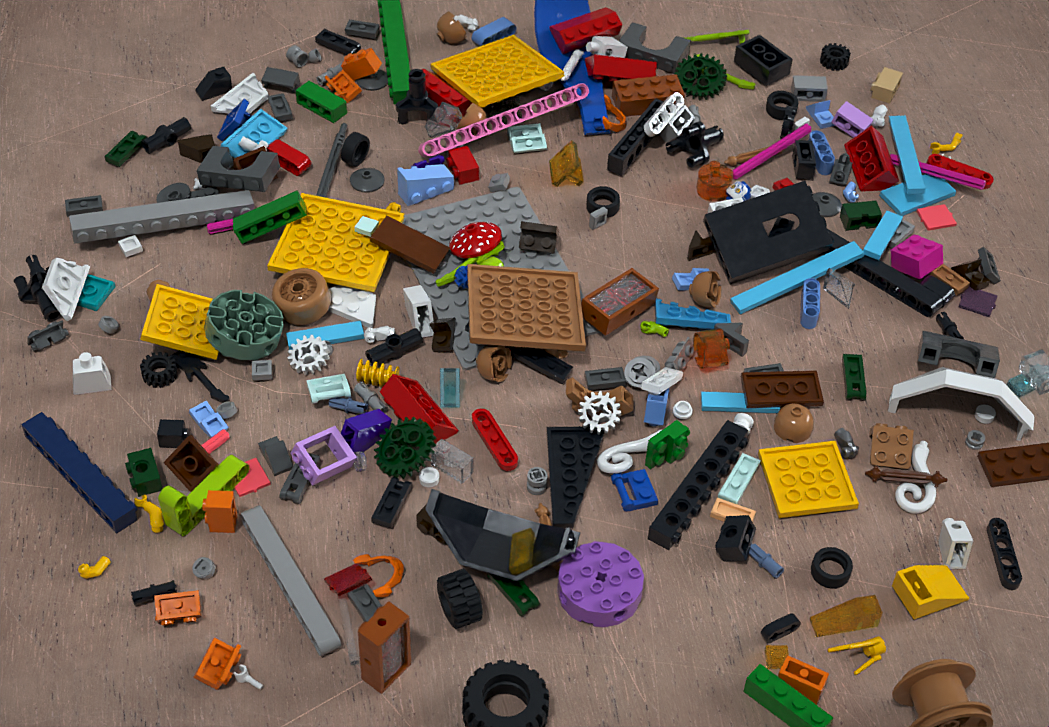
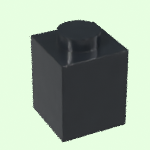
M160 419L157 432L159 447L178 448L189 436V429L185 427L184 420Z

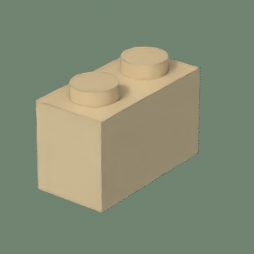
M884 67L883 71L878 73L876 82L874 81L871 86V91H873L871 98L890 104L900 86L903 73Z

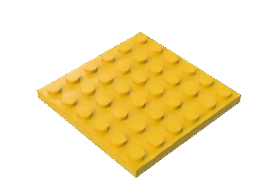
M515 35L431 63V69L481 108L495 102H500L508 97H514L519 93L528 92L530 89L542 87L544 84L555 82L564 77L563 70Z
M301 193V197L306 204L307 216L286 225L267 265L268 271L285 274L294 269L309 268L319 272L327 283L375 292L391 252L370 242L369 236L355 232L354 227L362 216L379 221V225L386 215L403 223L404 213Z

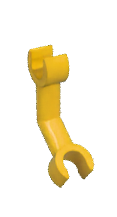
M957 132L950 144L931 143L930 149H933L932 154H939L940 151H953L961 143L962 140L960 139L963 134Z

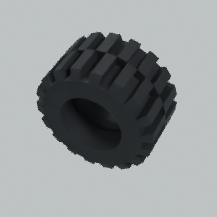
M460 569L438 577V596L449 623L455 629H459L481 621L483 616L482 602L471 575L465 569Z

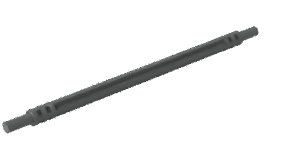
M346 123L341 124L339 133L335 136L316 196L325 198L327 196L341 149L346 139L345 133L348 127Z

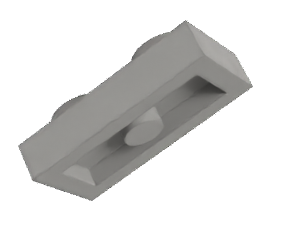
M902 219L888 246L891 248L896 247L914 231L915 226Z

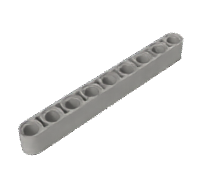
M258 505L240 513V518L246 531L318 654L323 656L340 648L341 642L335 629L262 507Z

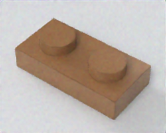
M945 264L940 265L929 273V275L952 287L956 296L966 290L970 284L969 281Z

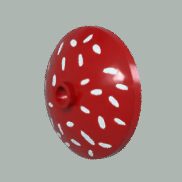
M490 222L470 223L453 235L449 247L452 254L457 257H478L490 252L500 243L502 232L499 226Z

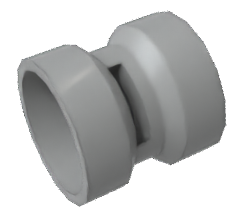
M296 45L291 46L286 53L287 59L292 61L297 67L305 66L309 60V55Z
M534 467L528 471L527 490L532 495H541L546 491L548 475L545 469Z

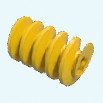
M361 359L357 366L356 379L358 383L364 381L366 385L372 383L373 386H377L379 384L380 388H382L392 374L399 375L400 369L397 366L395 371H392V365L385 369L384 363L378 368L376 361L370 366V360H367L364 365Z

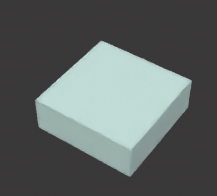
M362 216L354 230L357 233L371 237L378 228L379 221Z

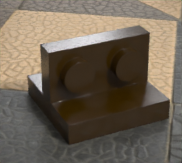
M521 221L519 249L555 254L556 242L559 236L557 226Z

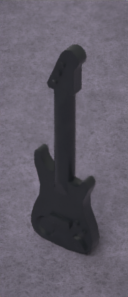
M181 350L172 354L173 359L176 361V367L185 372L188 381L191 382L192 376L195 375L210 392L211 398L222 403L230 401L229 396L225 395L220 389H217L200 370L207 369V366L204 362L200 361L198 355Z

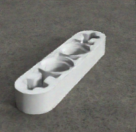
M676 92L670 95L645 123L644 131L648 136L653 137L660 133L683 106L684 98L680 93ZM666 106L669 108L670 113L667 112ZM658 115L662 118V122L659 121Z

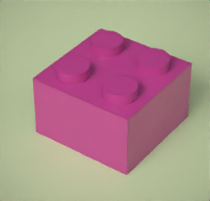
M914 234L891 249V267L917 279L923 278L943 264V245Z

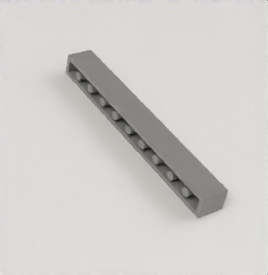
M245 190L69 216L73 241L76 244L228 220L254 210V202L250 191Z

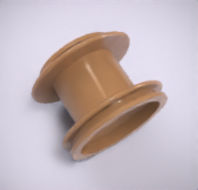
M938 659L920 664L909 670L893 689L892 697L897 703L915 707L918 719L910 727H993L994 721L991 717V708L981 702L969 701L965 689L970 686L976 677V670L969 663L952 659Z

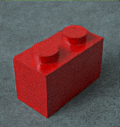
M464 146L448 150L447 166L448 168L451 167L454 179H457L459 185L479 181V166L469 147Z

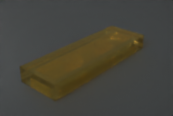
M532 528L512 534L509 570L512 575L532 568L534 543Z

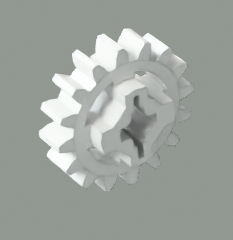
M304 335L303 340L296 339V345L291 344L293 350H288L290 356L287 358L292 369H295L297 373L302 371L304 375H307L308 371L313 375L315 369L321 371L320 366H326L325 360L330 359L328 355L330 350L326 342L322 341L319 336L315 339L311 335L307 339Z
M599 391L598 395L591 392V398L585 396V403L580 402L582 409H578V414L582 415L579 417V421L584 422L583 428L585 429L589 426L590 433L595 429L598 435H600L601 430H604L607 434L609 427L614 430V423H619L620 421L617 416H621V411L617 410L620 408V403L614 404L616 397L610 399L609 393L607 392L603 396L602 391ZM607 405H610L612 411L608 410ZM599 410L603 411V413H601L600 415L596 414V412H599ZM586 412L591 415V421L588 419Z

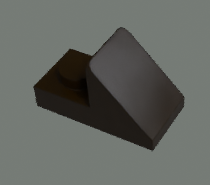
M695 231L689 245L688 261L716 253L710 237L703 239Z
M982 259L951 267L954 272L969 281V286L975 291L987 287L990 283V280L978 271Z
M455 317L436 319L430 323V327L434 332L432 341L433 352L452 351Z

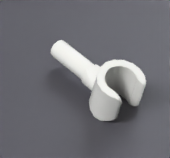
M239 665L241 674L234 671L235 678L239 683L248 682L259 690L263 688L261 683L248 674L245 665Z

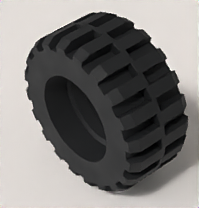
M497 660L495 664L489 662L484 664V669L480 667L475 670L474 676H470L466 681L462 699L463 722L466 727H546L549 712V691L546 688L544 679L539 678V673L535 669L529 670V665L524 663L519 665L514 660H510V662ZM511 694L520 698L527 707L519 714L505 717L492 713L484 704L493 696Z

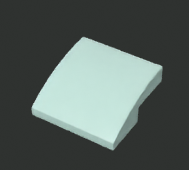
M540 123L507 127L513 153L547 150L545 135L542 133Z

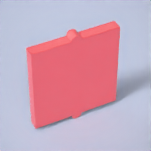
M945 204L918 208L916 211L921 218L920 221L924 223L928 231L952 227L957 224Z
M257 458L245 462L249 465V472L235 486L239 497L252 492L256 493L257 490L271 485Z

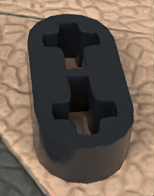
M790 613L767 624L761 630V635L766 642L771 643L797 630L801 622L794 613Z

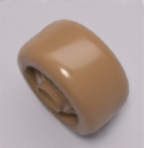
M298 268L288 271L273 286V302L282 311L283 320L289 324L307 325L316 322L326 314L330 307L331 294L326 280L319 272L313 269Z

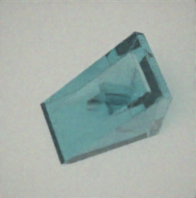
M440 368V407H460V368Z

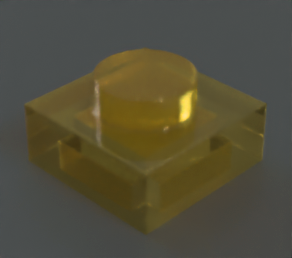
M787 645L765 646L767 669H781L787 655L789 656Z

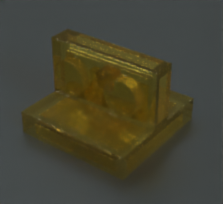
M571 140L549 160L552 184L556 187L565 179L578 186L584 182L577 143Z

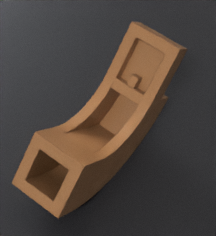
M572 377L566 380V396L572 400V409L578 412V409H582L580 402L585 403V396L591 398V392L593 391L586 389ZM622 385L608 391L610 399L616 397L614 404L620 403V408L617 410L621 411V416L633 411V395ZM607 405L608 410L612 411L610 405ZM599 410V412H596L597 415H600L601 413H603L602 410Z

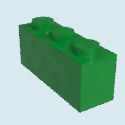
M307 81L295 90L297 104L332 123L337 122L347 114L346 100L311 81Z

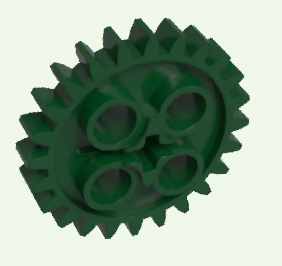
M694 53L693 58L688 55L687 60L683 58L682 63L678 62L674 75L677 74L684 93L686 92V97L692 95L693 100L695 97H698L699 100H701V97H704L707 100L708 96L714 98V93L719 95V90L723 91V87L726 86L727 75L724 64H720V60L714 61L715 56L710 59L709 54L703 57V54L700 53V56L697 57Z
M405 417L404 422L398 419L397 425L391 423L390 430L385 428L386 434L379 435L382 440L376 442L379 447L374 449L377 453L374 456L377 460L376 464L384 474L386 473L389 477L393 476L396 478L400 475L405 479L406 473L412 477L414 470L419 473V467L425 468L424 462L431 461L428 456L435 453L431 448L436 447L434 442L436 437L433 435L434 431L422 419L419 418L417 420L415 417H412L410 421L408 417Z

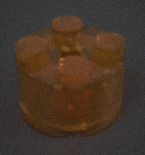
M711 161L709 164L702 166L698 172L697 179L698 195L707 201H712V199H718V201L725 200L727 197L726 190L732 185L733 171L727 166L720 164L719 161Z
M722 328L698 331L694 334L693 346L694 351H697L698 354L695 360L700 369L721 367L729 364L727 350L730 349V342L728 338H724Z

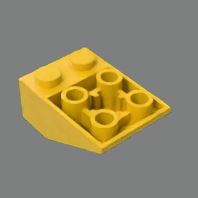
M914 565L897 571L892 584L893 589L913 619L969 600L968 595L947 565Z

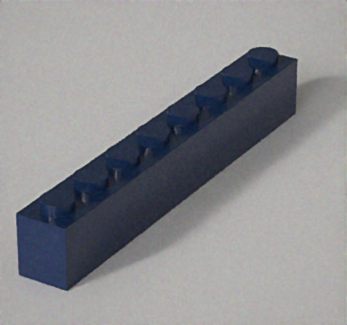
M41 412L21 424L24 435L29 442L116 534L137 521V508L131 500L127 501L121 489H116L108 476L104 477L98 465H93L85 452L81 453L77 444L73 440L70 441L62 428L58 429L56 427V423L51 417H47Z

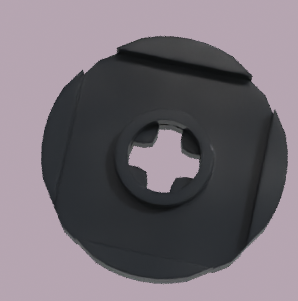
M786 106L780 139L792 132L797 109L793 106Z

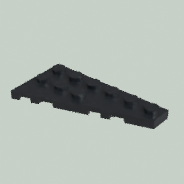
M583 426L547 427L552 526L574 528L605 432L601 430L600 435H598L597 430L594 429L590 433L589 426L585 429Z

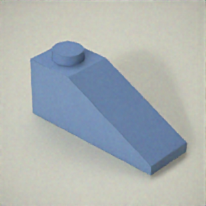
M669 388L658 395L648 393L644 417L645 423L651 426L664 424Z

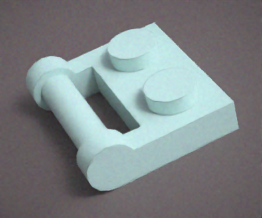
M345 374L306 380L312 404L318 403L320 400L345 396V398L351 397L350 387Z

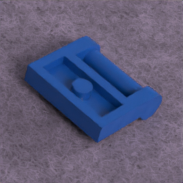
M645 469L623 474H612L611 481L616 485L624 511L628 512L658 505V498ZM624 483H628L634 500L629 498Z

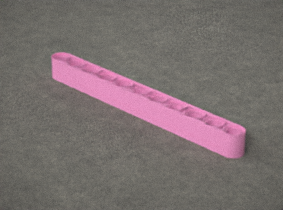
M577 84L423 142L419 146V154L425 158L431 157L584 99L588 96L589 89L585 84ZM577 88L581 90V96L577 94ZM563 93L567 96L566 102L562 99ZM548 99H550L552 102L551 107L547 105ZM532 105L537 107L536 113L532 111ZM518 110L522 112L521 119L517 116ZM503 116L507 118V124L502 122ZM487 122L492 124L491 130L487 129ZM472 127L477 130L476 136L471 133ZM457 133L462 136L461 142L456 140ZM441 139L446 141L447 145L445 148L440 145ZM426 145L431 147L430 154L425 151Z

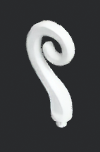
M658 430L641 440L622 443L606 449L597 459L598 468L603 472L614 474L626 471L633 464L632 456L627 453L647 452L648 440L662 430ZM612 458V462H613V463H618V462H621V463H619V464H611V463H609L608 461Z
M920 441V444L914 446L911 460L916 472H927L930 474L926 465L929 454L926 441ZM932 482L923 484L925 488L924 499L921 502L913 503L905 498L904 493L911 492L913 498L919 500L922 496L920 487L914 483H902L896 489L895 499L897 504L908 513H924L935 502L936 488Z

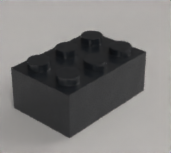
M757 35L737 45L734 56L735 63L766 86L789 75L793 60L761 35Z

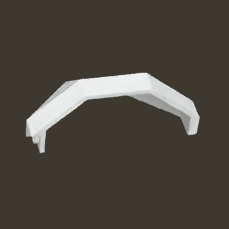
M941 367L894 385L890 395L888 412L896 413L899 400L943 387L987 395L997 400L1018 421L1016 440L1020 441L1023 434H1027L1028 429L1033 430L1034 415L1003 381L996 378Z

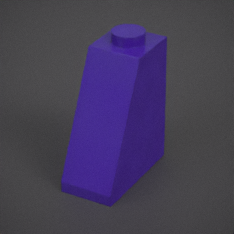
M380 409L345 419L341 435L356 457H358L382 439L379 435L386 434L385 428L389 429L392 419Z

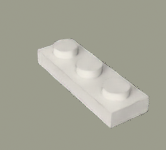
M665 367L644 380L641 389L648 391L649 394L658 395L680 381L683 377V372Z

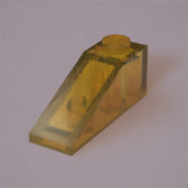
M869 595L851 599L811 616L810 622L816 637L878 627L883 612L876 595Z

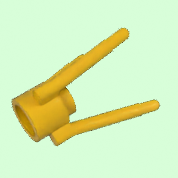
M878 636L862 642L828 648V652L862 647L865 655L872 658L854 671V674L857 675L875 661L881 660L880 654L885 653L886 645L883 639Z

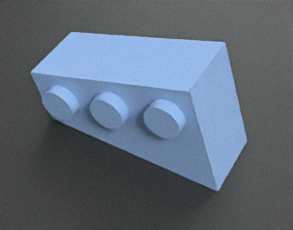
M444 164L426 165L425 168H417L416 166L411 167V169L397 168L398 194L407 206L454 190V176Z

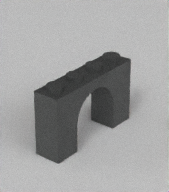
M632 22L619 40L620 43L628 47L625 58L657 62V69L674 74L675 68L678 67V62L682 63V59H685L689 54L691 40L675 36L667 48L660 50L649 49L642 45L646 38L647 26Z
M212 146L196 171L200 185L265 192L278 172L280 163L278 153L261 151L255 162L249 167L241 170H229L228 167L232 163L229 147Z
M922 331L918 346V361L937 365L939 357L956 358L972 364L978 375L991 378L996 377L1000 362L998 347Z

